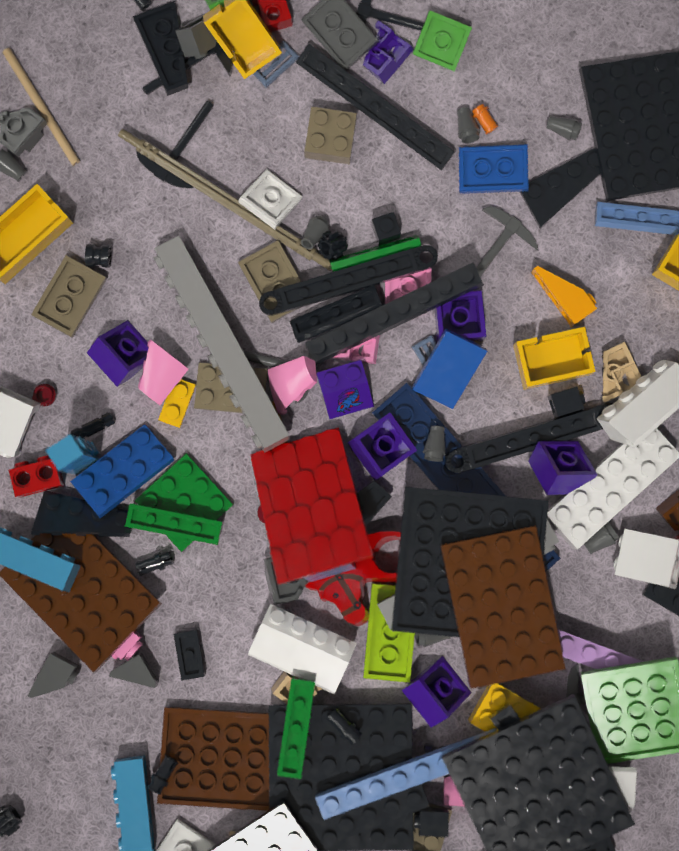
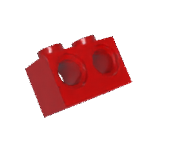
M251 0L253 7L258 6L260 12L258 15L270 32L292 26V18L286 0ZM271 14L279 15V17L276 20H270L268 18V16Z
M49 455L37 458L38 462L29 464L28 461L14 464L15 468L9 469L15 497L21 498L44 492V490L65 486L61 471H58ZM50 466L53 474L49 479H45L43 470ZM27 472L30 475V481L28 484L23 485L20 477L23 473Z

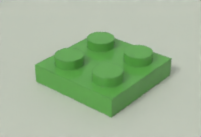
M429 11L413 55L455 71L472 27Z

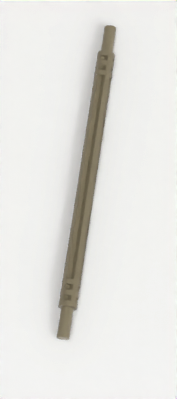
M125 129L120 130L118 137L136 147V151L309 261L312 259L331 271L330 260L323 258V255L316 252V248H304L301 244L302 239L280 225L274 230L238 202L239 199L145 139L140 140Z

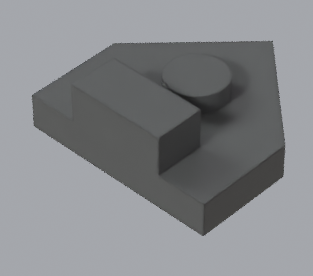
M29 107L22 108L20 111L0 112V143L17 157L24 150L30 152L44 136L40 131L46 126L47 121Z
M272 557L264 559L266 568L264 572L274 605L297 600L308 580L301 578L278 585Z

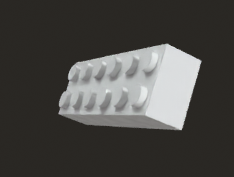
M657 428L636 447L621 443L594 467L598 474L596 478L567 495H563L548 509L547 519L572 549L578 550L679 458V452Z

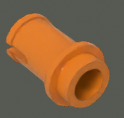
M481 104L472 111L474 114L473 118L478 120L487 135L499 126L488 112L489 107Z

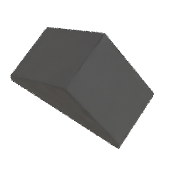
M143 653L112 670L109 674V677L156 688L159 683Z

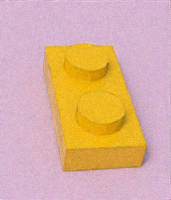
M181 379L166 397L158 421L181 428L196 385Z

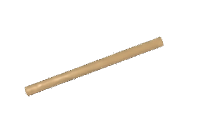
M10 48L5 49L2 52L42 118L47 121V126L72 166L76 165L75 163L78 164L80 162L79 158Z

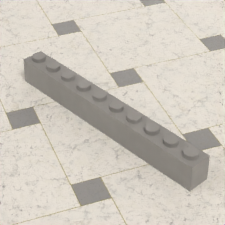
M180 236L155 247L156 256L153 258L158 268H164L167 274L164 276L170 289L175 288L178 294L175 296V299L181 309L186 308L189 315L185 317L191 328L196 327L199 335L196 337L201 347H207L210 355L207 357L212 367H218L221 375L218 377L223 387H229L232 395L229 397L235 408L240 407L243 413L240 416L246 428L251 427L255 434L251 437L257 449L262 447L265 453L288 441L289 434Z

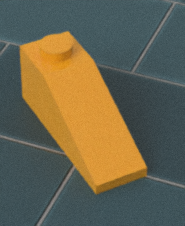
M539 266L532 270L533 276L571 328L597 309L595 306L596 301L590 293L586 294L583 289Z

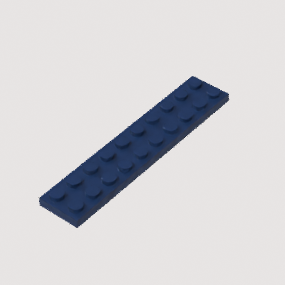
M408 383L403 385L372 412V415L377 420H380L388 413L392 414L417 449L409 457L438 490L506 496L481 467L461 473H454L445 466V456H443V461L441 462L424 459L423 449L431 426L445 428L446 454L452 449L462 447V445L416 392L412 390ZM459 454L451 458V465L453 467H459L463 462L462 456ZM554 550L544 554L545 572L561 559Z

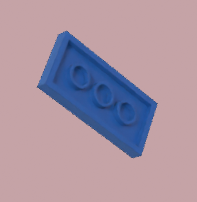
M144 424L70 482L99 518H102L171 464L174 458Z

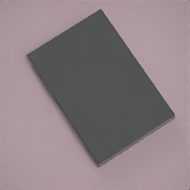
M321 0L301 19L337 64L346 71L379 42L345 0Z

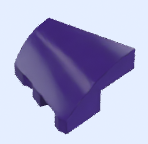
M378 20L375 27L379 29L376 35L379 42L369 50L363 66L385 84L414 49L409 43L398 37L391 28Z

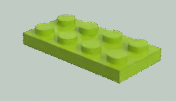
M372 584L363 678L410 683L415 633L390 630L377 603L394 595L395 586Z

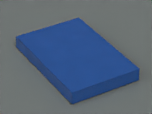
M528 144L459 147L460 194L528 191Z
M445 329L415 380L412 390L453 409L486 355L487 349Z

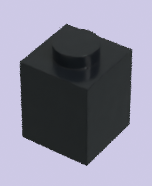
M394 212L372 219L371 226L378 246L400 239L401 232Z
M578 387L548 396L554 418L584 409L583 405L586 404L584 394L578 390Z
M427 807L419 810V814H414V829H418L419 836L448 837V809Z

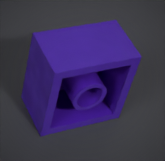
M482 290L471 291L434 309L437 342L445 329L472 342L484 341L486 338Z

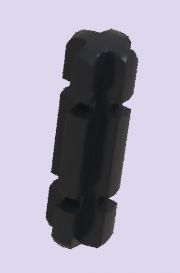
M108 412L102 415V418H96L82 425V428H76L70 433L83 439L85 436L89 437L103 430L105 426L109 427L115 424V419Z

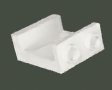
M0 386V455L6 458H14L22 451L20 446L32 415L38 412L41 403L3 386Z
M625 529L624 534L619 539V557H616L614 561L615 575L676 589L679 577V540Z

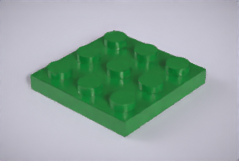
M185 454L135 500L141 506L216 521L233 506L230 500L188 454ZM166 535L181 552L195 541Z

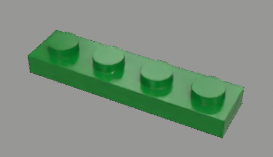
M414 235L347 254L337 260L333 258L329 261L331 270L335 272L421 246L420 238Z
M130 503L125 527L218 545L223 522Z
M291 678L277 776L301 779L315 681Z

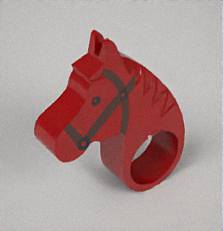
M383 531L367 535L373 557L354 562L356 569L309 582L305 587L318 591L322 601L335 604L348 623L354 626L364 625L369 619V611L363 604L365 583L396 582L397 573H386L379 568L375 562L376 553L379 552L385 543L392 540H400V532Z

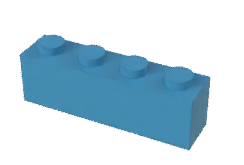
M69 434L45 450L58 471L78 475L98 461L97 455L100 453L93 442L86 441L84 438L82 439L80 436L77 437Z
M0 527L1 565L62 591L70 592L81 567L74 563L75 558L63 553L61 557L53 554L54 549L41 545L40 548L32 546V540L20 536L19 540L11 537L13 532Z
M144 755L116 759L114 765L111 766L112 780H116L117 787L113 791L114 803L118 804L119 813H116L117 828H121V837L118 839L119 851H155L150 795L147 788L146 757Z

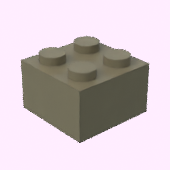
M311 107L304 150L305 158L350 165L357 113Z

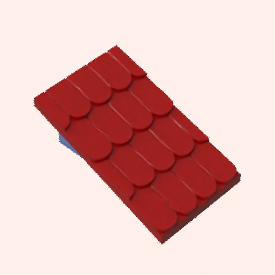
M339 427L289 443H283L265 453L263 450L250 454L278 585L301 578L310 582L356 569L354 562L373 557Z

